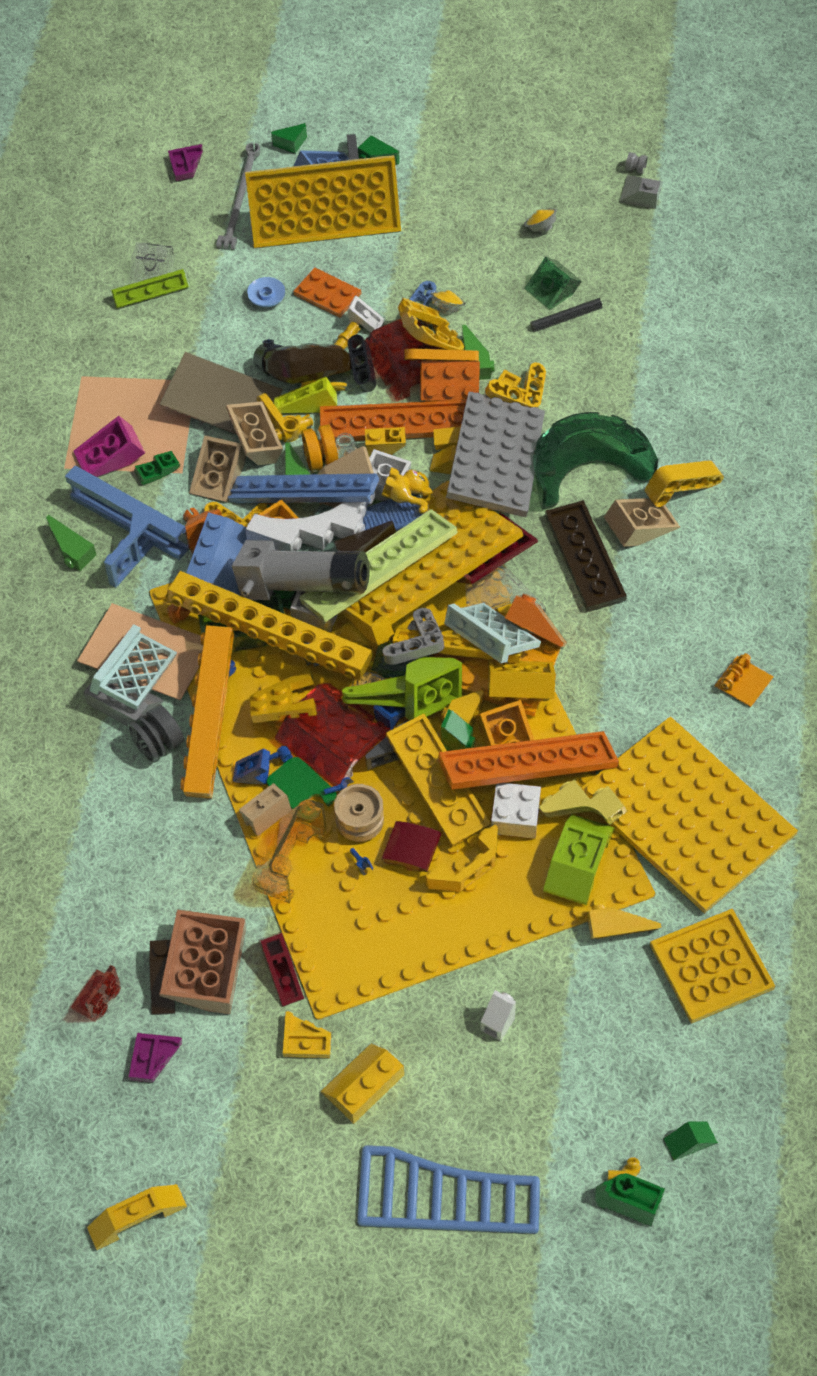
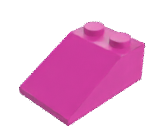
M119 415L73 451L81 469L95 477L131 465L145 454L132 425Z

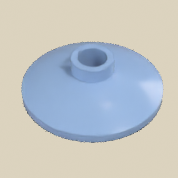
M262 277L254 280L249 285L247 294L253 304L260 307H271L283 300L285 287L276 278Z

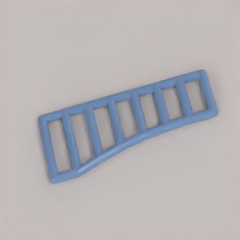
M365 1145L362 1148L357 1216L359 1226L536 1234L539 1231L540 1179L537 1176L507 1175L459 1169L417 1157L391 1146ZM371 1155L385 1156L382 1217L367 1216ZM395 1158L409 1163L406 1218H392ZM419 1167L433 1172L431 1219H416ZM443 1175L457 1178L456 1220H441ZM467 1180L481 1182L480 1221H465ZM491 1183L506 1184L505 1222H490ZM516 1185L530 1186L529 1223H515Z

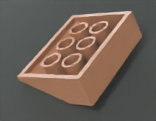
M177 910L160 996L205 1011L231 1014L246 933L245 918Z

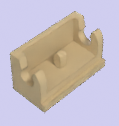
M274 783L239 809L247 826L251 825L253 832L257 836L292 810L287 795Z

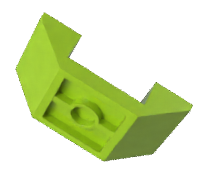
M571 814L564 825L553 854L543 892L587 905L594 886L596 872L604 850L608 848L614 827Z

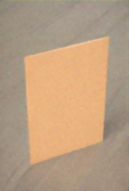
M112 603L77 662L99 670L135 624L141 628V634L177 652L176 657L152 690L181 701L200 667L198 665V655L203 652L201 636ZM140 642L138 644L140 650L150 649L149 646L143 642ZM157 653L159 660L169 657L164 653ZM152 654L142 655L144 661L154 660ZM138 656L128 657L130 663L140 662ZM156 666L147 667L149 673L158 672ZM142 667L132 669L134 675L144 674ZM128 669L118 671L120 677L129 676ZM146 679L137 680L140 686L148 685Z

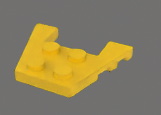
M311 669L304 670L250 695V712L253 723L279 720V716L284 715L298 718L300 716L299 713L308 712L309 716L317 715L314 698L293 704V690L314 684Z

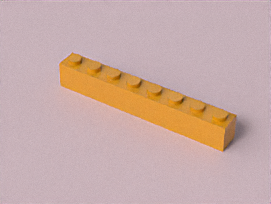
M206 625L205 632L201 634L203 652L198 655L200 673H196L195 686H198L197 694H193L192 706L195 707L194 714L190 715L189 726L192 727L191 735L187 736L186 743L187 748H189L188 756L184 758L186 775L181 779V790H183L186 797L212 799L234 641L232 627Z

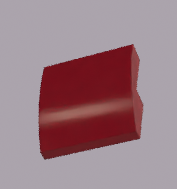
M396 821L381 859L387 864L404 865L407 870L428 872L441 837V832L418 824Z

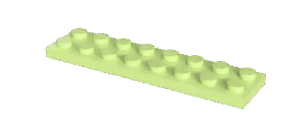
M430 509L366 552L369 560L370 576L367 589L363 594L307 591L299 597L300 601L316 616L326 622L458 533L457 528Z

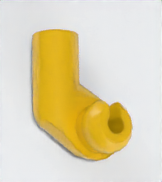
M631 1157L627 1160V1164L622 1170H608V1180L625 1173L637 1176L641 1169L640 1161L635 1157Z

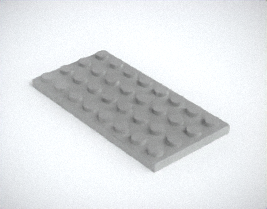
M469 391L446 498L526 518L545 410L521 406L517 402L508 403L500 398H489L486 395Z

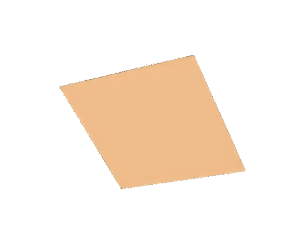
M81 376L64 469H72L75 465L81 468L73 451L119 415L132 425L145 454L131 465L114 471L134 472L136 465L153 461L154 455L172 451L180 463V467L172 473L182 474L191 417L160 405L171 380Z

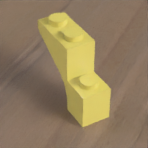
M575 780L564 783L559 788L560 791L553 796L549 795L542 801V805L539 806L548 818L593 812L602 816L609 825L627 812L625 806L609 786L598 789L593 794V798L589 799Z

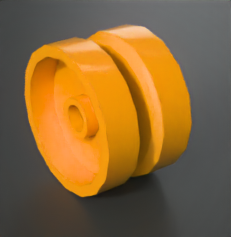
M329 424L319 426L318 439L312 428L301 431L304 456L311 473L320 472L323 468V461L326 466L339 459L335 438Z

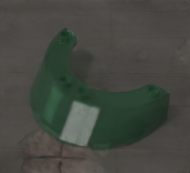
M599 412L577 413L556 421L549 430L542 433L539 437L533 454V468L542 510L552 508L558 504L559 488L563 479L568 473L579 466L590 463L611 464L623 469L635 481L640 483L649 482L658 468V458L648 438L638 427L635 429L627 423V420L621 417L599 415Z

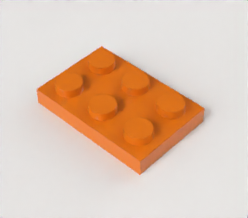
M315 267L293 291L295 296L339 318L348 310L353 297H359L362 294L361 289Z
M420 360V400H467L469 391L479 393L480 362Z

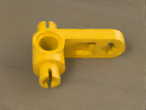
M266 393L256 397L257 402H263L279 441H296L301 435L302 430L314 425L309 414L303 417L300 415L283 417Z

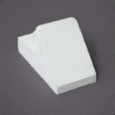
M353 297L347 310L349 323L361 324L373 335L377 334L385 319L359 297Z

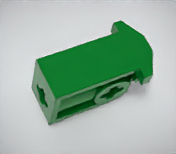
M625 1173L619 1174L598 1185L595 1189L594 1197L598 1207L604 1210L607 1208L652 1227L665 1188Z

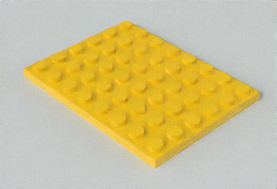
M446 481L432 490L431 495L421 498L429 504L428 511L432 509L456 526L458 533L362 598L386 613L392 625L464 575L522 538V530L492 509L446 498L449 481Z
M671 716L618 758V768L603 769L581 787L589 799H591L598 789L609 786L627 810L624 815L610 826L614 827L628 843L704 914L798 833L794 826Z

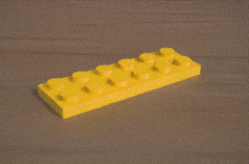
M424 713L386 733V738L451 847L491 826L490 821L470 788L451 790L438 760L439 752L447 750Z

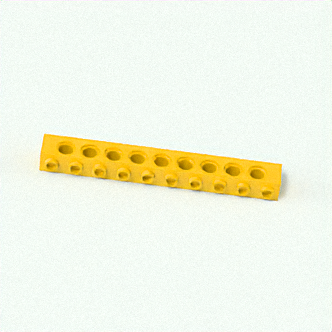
M180 571L168 589L169 602L177 607H184L196 615H203L213 622L232 627V630H239L251 638H258L267 642L270 646H277L292 655L301 656L311 663L320 664L330 671H337L349 679L361 681L371 663L372 650L185 572Z

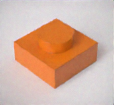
M173 604L167 607L169 619L174 624L186 619L191 613L190 610Z

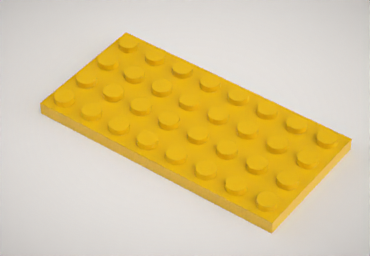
M394 155L245 172L254 248L401 231Z

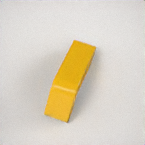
M710 460L665 465L656 470L644 491L656 507H662L668 503L674 492L711 488L721 483L724 476L713 461Z

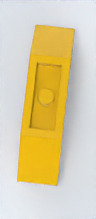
M493 825L491 828H485L480 832L478 848L483 853L478 854L467 867H461L455 875L444 863L438 867L431 868L426 875V887L433 890L461 892L492 869L496 862L498 827Z
M177 1184L151 1187L105 1209L87 1229L96 1250H99L120 1240L117 1233L161 1212L166 1218L186 1208L187 1205Z

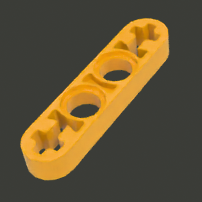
M405 349L404 360L478 362L479 351Z

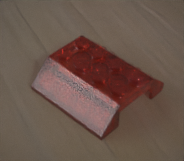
M401 319L373 330L365 339L370 347L372 358H374L373 366L385 385L392 384L389 391L397 402L410 397V388L420 384V361L404 360L405 349L443 350L415 339L403 326ZM418 320L417 325L419 328L420 326L428 327L425 322Z
M331 683L318 684L301 700L305 701L314 698L317 715L309 716L308 712L299 713L300 716L298 718H291L290 715H286L275 736V740L282 746L288 747L293 755L302 759L331 785L337 786L341 784L342 779L353 776L352 767L379 741L381 742L386 737V733L391 731V729L382 722L373 723L375 718L373 715L369 714L368 711L358 704L344 703L341 698L342 692L337 690Z

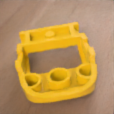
M402 298L398 305L403 326L415 339L443 350L464 349V344L457 338V332L448 328L449 322L440 317L438 310ZM417 318L430 325L432 323L436 333L434 334L431 329L425 326H420L419 328Z

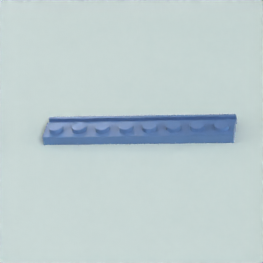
M376 473L237 476L231 489L232 494L228 496V500L232 503H277L280 500L284 503L370 502V496L374 494L379 477Z

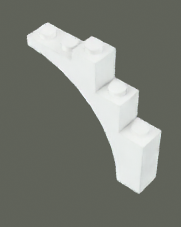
M375 493L370 496V502H344L334 509L306 518L278 519L255 514L246 527L247 540L273 541L276 551H298L302 543L324 550L327 543H331L333 536L345 538L365 530L363 517L365 516L368 504L373 502Z

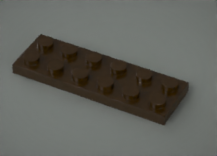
M584 500L546 510V519L587 612L626 601L627 595Z

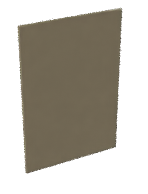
M185 352L160 405L237 435L226 410V405L257 402L256 397L263 393H266L274 403V398L280 396L283 389Z

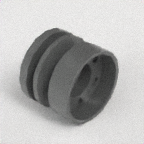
M160 704L146 712L149 723L144 718L139 717L137 718V723L133 721L128 724V730L134 744L151 762H155L158 759V755L163 756L166 754L163 744L172 750L184 742V737L178 724Z

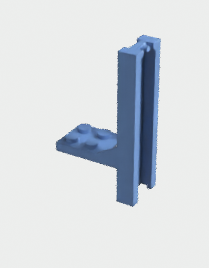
M76 465L65 475L66 482L71 485L72 489L70 493L71 500L130 532L125 539L119 542L118 547L104 561L111 586L117 588L153 546L178 560L189 550V546L178 539L181 533L184 534L186 532L184 525Z

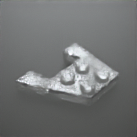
M504 564L472 585L465 584L467 607L485 603L492 609H496L513 603L516 595L522 596L524 593L536 598L535 603L539 604L543 611L546 612L545 605Z

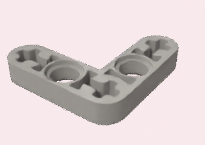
M420 608L413 613L414 625L419 634L418 637L384 647L383 656L387 664H399L435 654L444 649L443 635L430 609ZM418 647L415 650H409L410 648Z

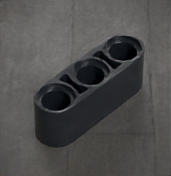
M355 334L348 340L354 380L363 391L371 392L377 385L371 350L365 339L361 335Z

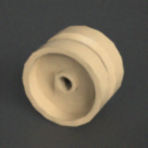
M354 784L344 788L337 795L334 802L336 826L340 834L345 838L356 842L367 841L374 838L382 830L384 824L383 799L378 791L368 785Z

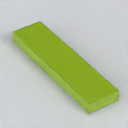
M184 269L111 289L116 308H120L185 289L189 286Z

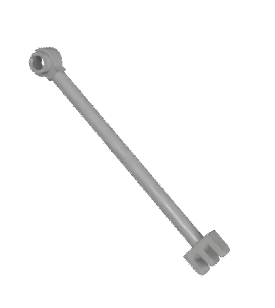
M253 142L246 146L248 157L226 235L218 236L216 244L218 249L221 248L222 243H224V249L228 250L229 244H231V250L236 248L237 237H233L247 187L245 172L251 171L255 158L261 153L260 146L255 143V151L253 150Z

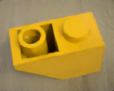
M405 427L365 429V444L369 458L374 449L393 455L406 446Z

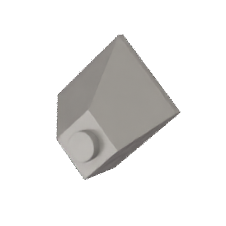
M627 175L620 202L656 209L663 181Z

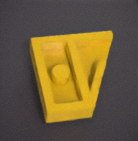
M286 1011L283 1057L330 1058L331 1032L323 1028H317L313 1023L307 1020L303 1021L293 1016V1013Z

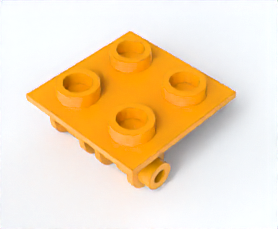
M744 653L734 659L717 681L715 687L752 707L774 676L751 664L750 655Z

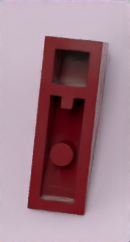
M278 932L258 939L282 1007L304 999L283 934Z

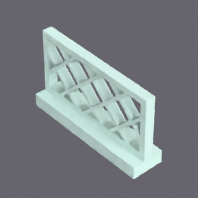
M485 603L460 608L456 604L448 605L444 624L500 663L507 662L508 656L511 654L540 647V640L515 623L505 619L503 615Z
M134 624L94 675L90 692L97 695L101 691L137 710L174 660L177 652L141 634V628ZM140 642H143L147 644L150 649L140 650L138 644ZM157 653H164L169 657L159 660ZM152 654L154 660L144 661L142 655ZM138 656L140 662L130 663L128 657ZM156 666L158 672L149 673L147 667ZM142 667L144 674L134 675L132 669ZM128 669L129 676L120 677L118 671ZM137 680H147V686H138ZM132 681L134 687L124 688L122 682ZM118 683L119 689L113 690L107 687V685ZM136 693L138 699L135 702L128 698L126 694Z

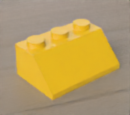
M488 660L489 697H493L496 700H505L506 697H513L515 700L525 701L527 698H536L538 701L554 699L556 672L553 662L520 661L519 663H500L497 660Z
M370 1044L320 1092L354 1124L404 1076V1065L388 1050Z

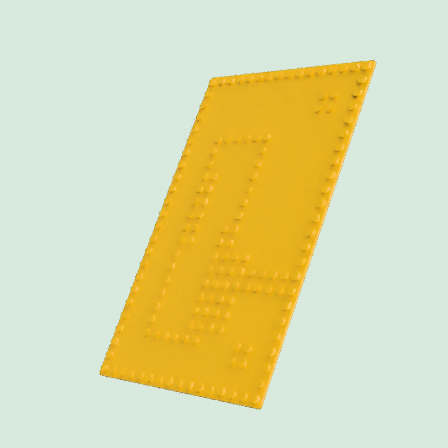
M494 570L472 585L454 582L391 626L394 634L397 628L407 629L410 622L414 621V611L420 608H428L431 610L442 634L461 636L444 624L448 605L456 604L460 608L485 603L506 617L512 603ZM172 583L150 590V596L162 622L200 636L202 632H205L206 625L228 627L192 612L186 619L174 624L169 619L167 607L172 605L169 602L168 589ZM273 603L272 609L291 616L289 609ZM342 611L338 613L332 631L329 633L351 622ZM233 630L234 641L231 660L235 662L236 671L228 678L217 767L316 1019L320 1020L586 923L588 922L587 912L592 910L591 906L605 904L606 908L613 907L621 910L655 897V891L632 845L615 829L608 848L604 850L587 905L543 892L553 854L564 825L571 814L548 818L540 808L536 839L498 835L495 866L461 892L428 889L426 887V875L428 872L407 870L404 865L384 863L381 858L396 821L418 824L440 831L441 837L428 871L444 863L454 875L461 867H467L471 864L478 854L483 853L478 848L480 832L451 847L400 760L367 770L365 755L380 743L389 731L375 720V705L347 704L343 702L342 690L345 687L354 686V683L357 681L356 679H349L344 674L330 671L322 665L314 667L311 664L307 666L304 658L301 656L292 655L282 648L270 646L265 641L251 638L239 630ZM393 634L381 643L382 649L380 651H372L370 671L364 674L363 677H371L381 681L406 675L407 664L420 658L394 665L387 664L384 661L383 649L387 645L392 644ZM433 654L424 657H433ZM311 669L314 684L293 690V704L314 698L317 715L309 716L307 712L299 713L300 716L298 718L284 715L279 716V720L253 723L250 712V695L304 670ZM196 674L187 688L191 701L193 694H197L198 686H195ZM556 692L554 699L540 702L535 717L526 714L534 740L577 735ZM484 700L479 714L501 707V705ZM444 709L427 716L440 740L441 725L443 723L441 716ZM405 717L399 719L394 729L409 719ZM477 719L473 725V737H476L473 748L487 746ZM286 746L293 757L302 759L331 787L341 784L342 779L346 777L354 781L348 784L347 787L354 784L371 786L379 792L383 799L384 824L382 830L374 838L367 841L356 842L349 840L340 834L336 826L334 803L328 807L324 804L321 797L314 796L310 798L308 803L311 807L320 811V815L315 819L305 821L291 810L257 836L253 832L251 825L247 826L239 809L268 788V784L234 782L233 776L236 761L263 748L269 751L270 754H274L279 747ZM280 757L269 760L268 777L285 763L282 762ZM595 771L506 783L541 787L540 806L549 795L553 796L560 791L559 788L564 783L575 780L582 787L597 774ZM496 784L469 787L491 823ZM593 812L573 814L610 826L600 815ZM354 848L362 858L367 857L373 866V870L366 868L364 869L366 875H362L357 867L356 859L350 853V849Z

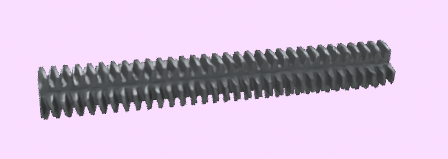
M600 298L534 320L530 322L533 332L534 330L536 332V329L539 331L543 330V328L545 329V327L547 328V326L549 327V325L551 326V324L553 326L556 323L558 324V322L560 324V321L562 323L564 319L565 321L571 320V318L573 319V317L575 318V316L577 317L581 313L584 315L587 312L588 314V311L590 313L592 309L597 311V309L603 308Z

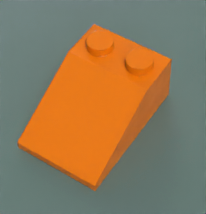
M524 593L522 596L516 595L505 619L560 647H565L567 642L540 605L535 603L536 598Z

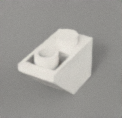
M495 990L481 1020L480 1030L499 1041L503 1039L515 1020L516 1001H514L512 996Z

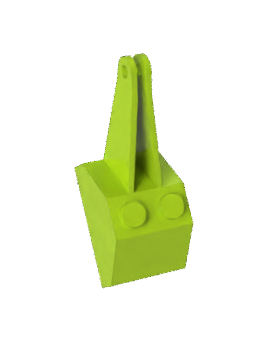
M422 657L407 664L406 675L345 687L342 690V700L347 704L405 707V718L409 720L423 713L427 717L448 707L452 700L462 697V662L454 658Z

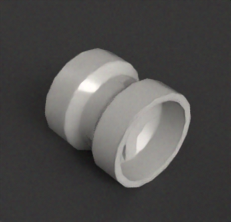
M629 152L625 170H636L637 173L643 174V168H646L648 156L641 155L638 157L635 153Z

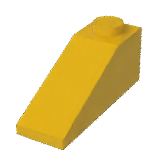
M363 598L342 611L356 628L376 645H380L394 634L389 616Z
M605 904L591 906L592 910L587 912L591 940L662 928L661 923L613 907L606 908Z

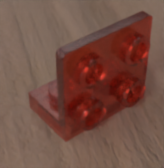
M110 965L105 973L96 969L71 1006L72 1010L96 1022L99 1016L103 1017L108 1009V1002L111 998H116L121 989L115 967Z

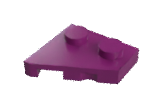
M202 144L168 151L176 181L194 178L203 153Z
M137 1033L128 1076L129 1080L153 1083L182 1045V1037Z

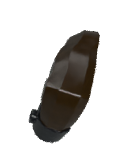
M267 339L262 341V344L259 345L253 355L254 364L260 371L279 381L291 384L317 380L352 369L349 353L341 346L334 344L304 343L299 346H282L274 344L273 339Z

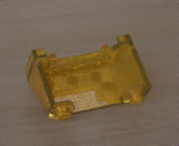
M310 799L304 800L282 817L252 875V883L256 891L290 904L294 896V890L289 886L288 877L291 873L292 865L288 857L297 840L307 844L313 836L323 837L326 831L323 803Z

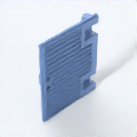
M411 494L414 497L420 498L419 494ZM389 499L368 506L363 517V524H365V530L393 520L397 532L423 514H420L418 511L419 505L408 502L400 504Z

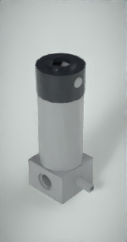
M246 540L232 564L240 595L250 600H269L273 591L363 594L367 589L370 576L369 560L364 551H276L274 542L265 540Z

